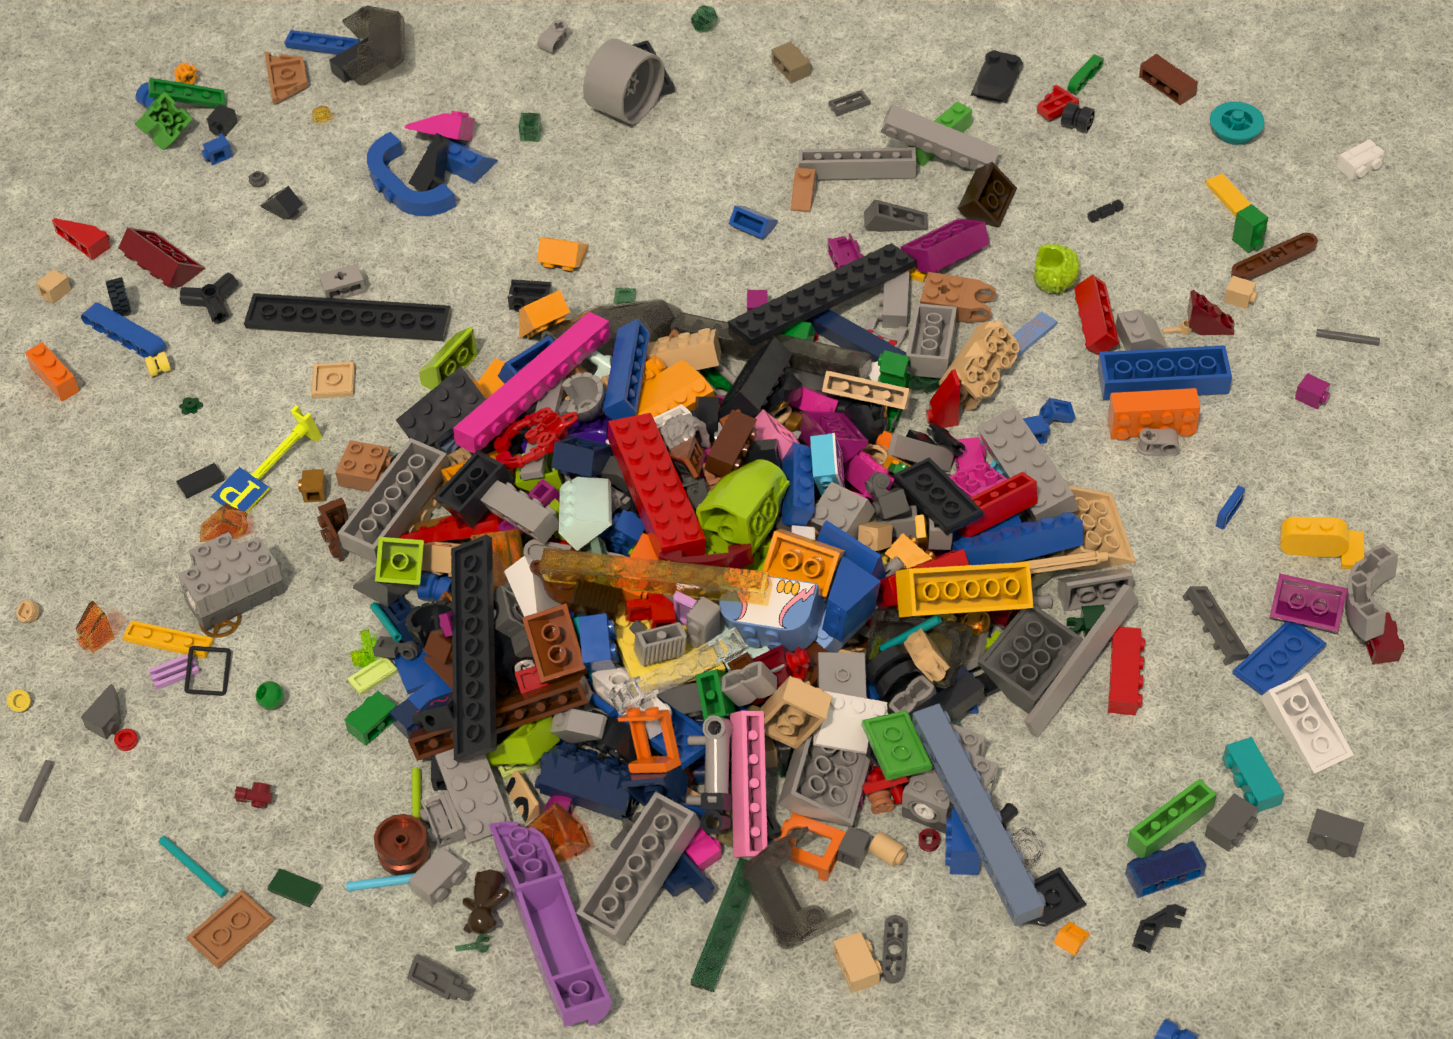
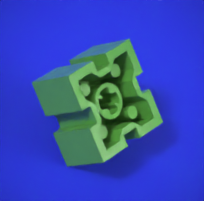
M165 92L157 97L146 109L147 111L134 123L144 134L149 132L154 136L152 141L163 150L173 143L181 133L180 131L193 119L183 108L178 110L174 106L176 102Z

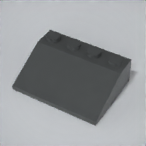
M1033 604V608L1021 609L977 664L1012 703L1029 714L1083 641V638Z

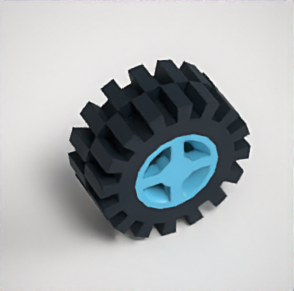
M122 277L106 281L113 311L120 315L131 313Z

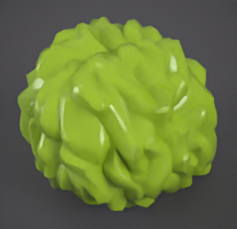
M1049 243L1041 245L1036 254L1033 280L1041 290H1045L1047 293L1060 292L1062 294L1067 288L1074 285L1078 279L1079 256L1077 252L1069 249L1067 246L1060 244L1050 245Z

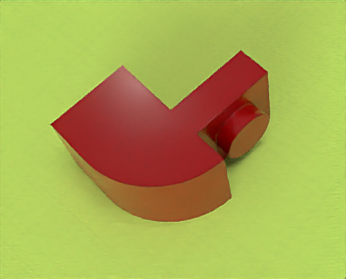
M648 592L647 599L626 600L625 620L629 622L636 621V619L639 621L649 620V626L652 629L673 624L676 622L674 606L668 598L657 592Z

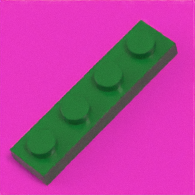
M150 78L148 81L150 98H157L165 92L175 102L216 108L218 105L225 106V90L156 78Z

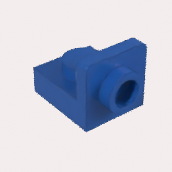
M1049 398L1039 411V415H1042L1044 422L1048 423V425L1053 420L1072 423L1076 418L1071 402Z

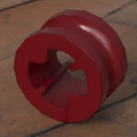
M926 828L919 833L918 844L923 851L933 852L939 847L940 835L936 830ZM927 837H932L931 844L926 843Z

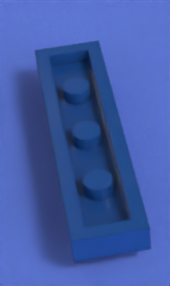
M290 30L285 40V46L287 48L340 54L360 42V39Z

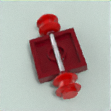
M780 645L753 658V661L762 662L777 677L778 689L791 676V670L798 673L800 666L804 669L809 667L810 656L805 649L802 650L800 647H796L793 654L791 651H787L786 647ZM772 695L765 698H756L751 704L757 705L768 700Z

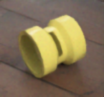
M164 351L158 353L155 357L148 356L144 358L151 377L157 376L162 371L165 373L171 371Z

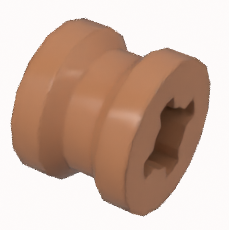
M889 788L867 794L868 801L872 803L871 811L873 814L877 815L893 810L894 802L890 799L891 792Z

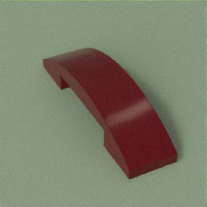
M751 543L729 545L728 553L683 557L682 550L658 553L661 572L687 578L720 576L727 574L728 570L737 571L754 562Z

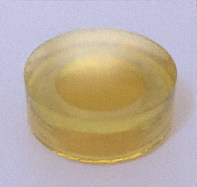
M326 106L316 107L312 111L315 123L327 122L332 117L330 109Z

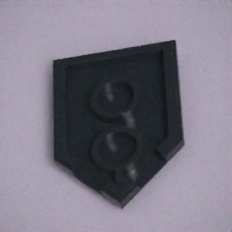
M1060 867L1034 880V887L1037 892L1042 893L1045 899V906L1041 917L1026 923L1046 927L1087 905Z

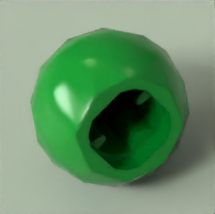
M275 681L263 682L257 688L255 694L257 703L262 708L268 710L278 708L283 703L285 696L283 688Z

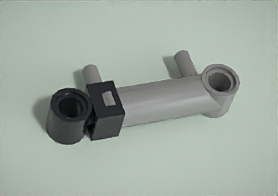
M710 716L703 723L702 728L705 736H689L687 738L689 745H705L704 793H701V796H687L686 804L701 805L700 810H706L700 820L703 831L708 834L723 835L728 832L731 826L729 815L723 811H731L732 794H728L729 745L730 737L733 733V725L727 718ZM717 723H720L721 731L716 734L715 726ZM717 816L719 825L717 828H714L712 822Z

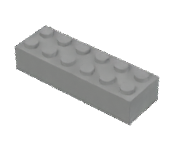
M1015 407L977 426L984 446L1005 478L1009 479L1023 471L1037 481L1038 503L1026 509L1034 522L1044 517L1060 516L1064 512L1073 513L1079 510L1073 492Z
M410 438L339 530L338 536L342 548L377 563L379 537L399 538L443 480L441 470L450 467L447 453Z
M655 791L576 912L582 922L623 945L700 827V820L695 812Z

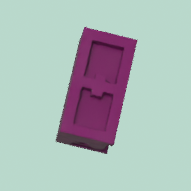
M849 233L848 240L845 236L833 239L828 238V253L835 269L864 256L859 253L858 242L853 240L851 233Z

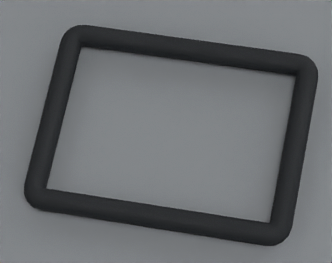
M191 646L188 652L184 691L188 694L225 695L228 686L231 650L228 648ZM193 650L226 653L222 691L189 689Z

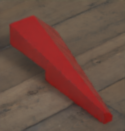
M488 510L473 528H470L451 515L440 519L436 526L427 528L424 525L420 527V530L403 533L400 538L435 542L476 538L484 535H504L497 528L503 519Z

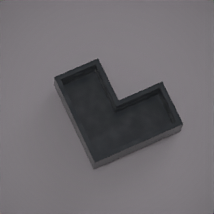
M461 366L398 417L396 422L409 439L412 438L437 449L454 435L453 428L488 399L489 396L470 371ZM516 434V435L511 439V441L514 440L518 435ZM498 436L493 438L480 451L484 454L496 451L494 442Z

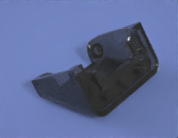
M896 606L874 609L865 654V664H869L874 657L882 652L880 645L932 618L933 615L899 617V611L896 609ZM941 618L942 623L925 632L938 645L950 667L946 670L942 680H934L933 682H935L936 687L948 689L949 686L955 683L971 639L973 627Z

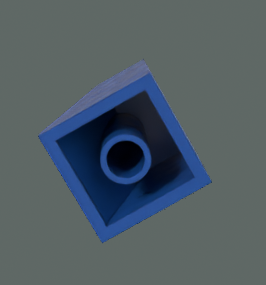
M843 557L840 561L828 598L822 630L829 636L834 637L840 642L874 612L881 583L879 579L846 557Z

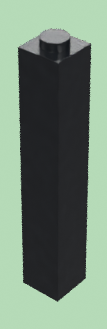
M967 672L908 714L912 720L914 712L940 704L942 710L947 711L952 722L982 701L985 685L982 684L980 679ZM868 741L866 757L881 769Z

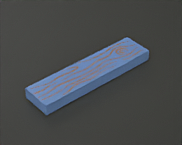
M1041 311L1013 334L1017 339L1020 349L1017 356H1021L1057 325V321Z

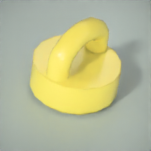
M21 689L12 690L6 698V705L15 712H23L31 704L30 695Z

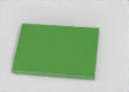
M907 710L862 720L863 730L886 781L932 770V763Z

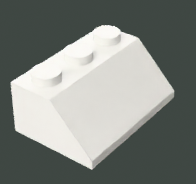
M824 691L832 695L826 719L813 732V746L866 754L868 739L862 727V720L887 715V702Z

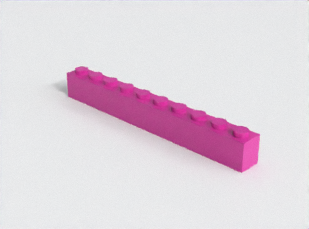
M588 312L453 428L455 444L472 453L486 447L493 438L498 436L516 418L527 411L531 405L541 399L547 391L553 388L562 378L567 376L570 371L581 364L586 357L595 352L601 344L609 339V321Z

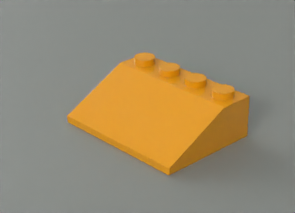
M682 359L642 383L637 414L633 416L651 413L654 418L681 404L691 412L692 416H695L696 396L715 397V393L705 378Z

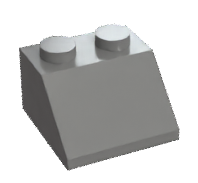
M1139 310L1117 314L1116 330L1125 351L1168 348L1155 319Z

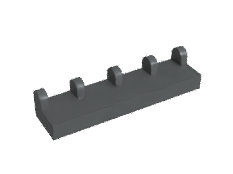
M1190 586L1183 595V599L1185 601L1191 600L1195 607L1192 610L1193 615H1200L1205 623L1202 630L1204 633L1211 632L1216 641L1213 645L1214 649H1221L1224 653L1223 664L1226 666L1232 664L1234 660L1246 659L1249 655L1247 649L1208 587Z

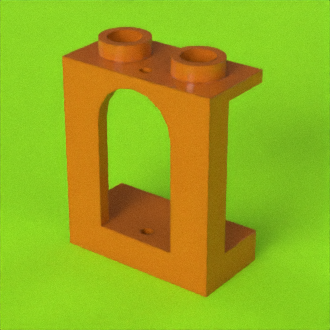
M637 707L626 710L627 714L618 718V722L629 721L637 760L628 764L629 772L662 773L681 765L669 710H659V707H651L641 711ZM658 719L660 722L667 756H651L644 721Z
M793 812L790 819H786L783 823L780 839L776 838L772 845L771 852L774 853V862H778L779 858L782 857L818 871V879L827 882L837 862L838 847L846 832ZM801 828L831 839L824 856L820 857L790 845L788 841L794 829Z

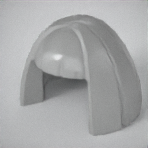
M584 372L583 374L577 373L572 375L571 378L563 382L562 387L571 399L566 412H577V421L589 422L598 418L603 411L605 391L599 377L592 375V373Z

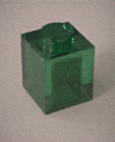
M521 113L518 125L520 141L539 142L542 132L540 113Z

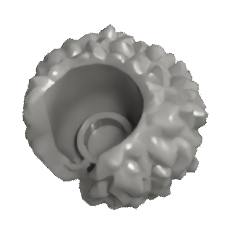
M679 414L674 418H669L659 429L668 453H670L671 448L692 437H695L699 446L710 448V435L707 433L706 424L697 417L691 416V414Z

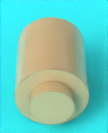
M879 832L869 846L871 854L892 867H895L897 864L901 865L907 857L905 852L906 846L883 832Z

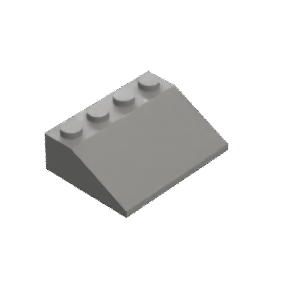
M812 733L793 751L778 805L798 815L852 826L870 759L866 757V754L813 746Z

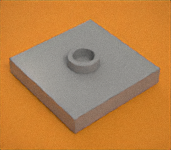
M818 652V688L823 691L866 698L865 653Z

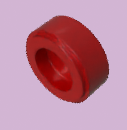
M122 729L115 735L114 742L119 750L129 751L138 744V736L132 729Z

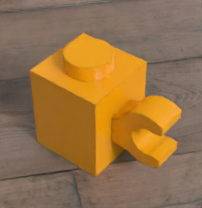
M653 355L645 361L642 383L666 369L661 358Z

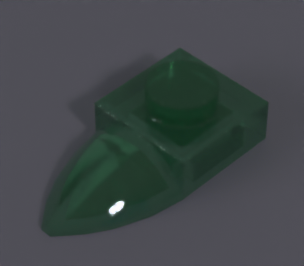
M914 376L910 379L909 389H912V391L923 390L927 394L940 387L939 381L941 378Z

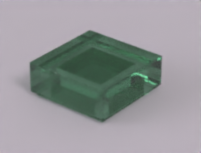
M616 288L614 306L634 307L636 288Z

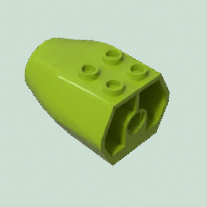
M759 459L752 461L721 478L713 489L708 492V495L698 505L696 510L699 524L706 538L705 546L717 554L728 553L729 545L751 543L752 553H755L773 528L781 502L790 485V481L787 480L785 474L777 465L767 460Z

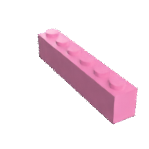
M739 711L730 714V721L733 725V733L731 735L734 858L768 856L764 711Z

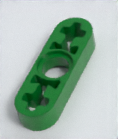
M1094 54L1071 78L1067 90L1077 95L1088 84L1086 82L1089 79L1091 80L1101 70L1104 58Z

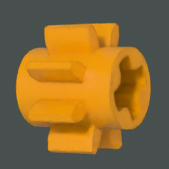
M188 62L178 64L176 70L173 71L176 75L175 80L180 83L193 84L198 77L196 74L197 69L194 65L190 66Z

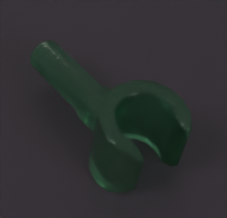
M485 934L479 935L476 942L457 945L455 950L458 952L472 949L485 953L489 950V945H481L480 943L489 942V936Z

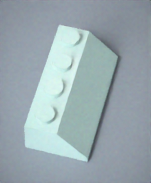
M576 477L572 481L565 482L560 488L559 534L578 551L612 525L611 481L609 479Z

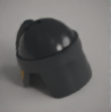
M855 404L845 407L847 417L868 440V443L876 442L878 436L883 431L888 430L889 423L886 405L879 408L874 405L871 409L867 405L857 406Z

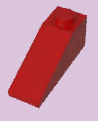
M58 218L52 220L56 233L91 260H94L111 248L109 235L96 226Z
M956 369L950 371L930 399L929 410H926L928 423H935L943 428L958 426L961 385Z

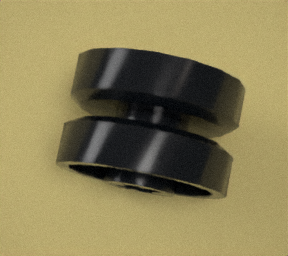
M903 644L891 646L880 652L865 668L866 680L871 686L876 687L877 695L882 701L890 703L900 692L906 691L912 680L924 675L914 664L907 648Z

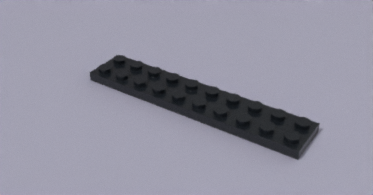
M887 244L874 252H870L849 264L839 267L826 275H822L809 283H805L803 286L729 320L728 327L754 346L916 267V259L894 244Z
M253 293L244 325L245 328L444 341L451 314V306Z
M488 535L451 548L454 760L457 762H463L497 750L492 537Z

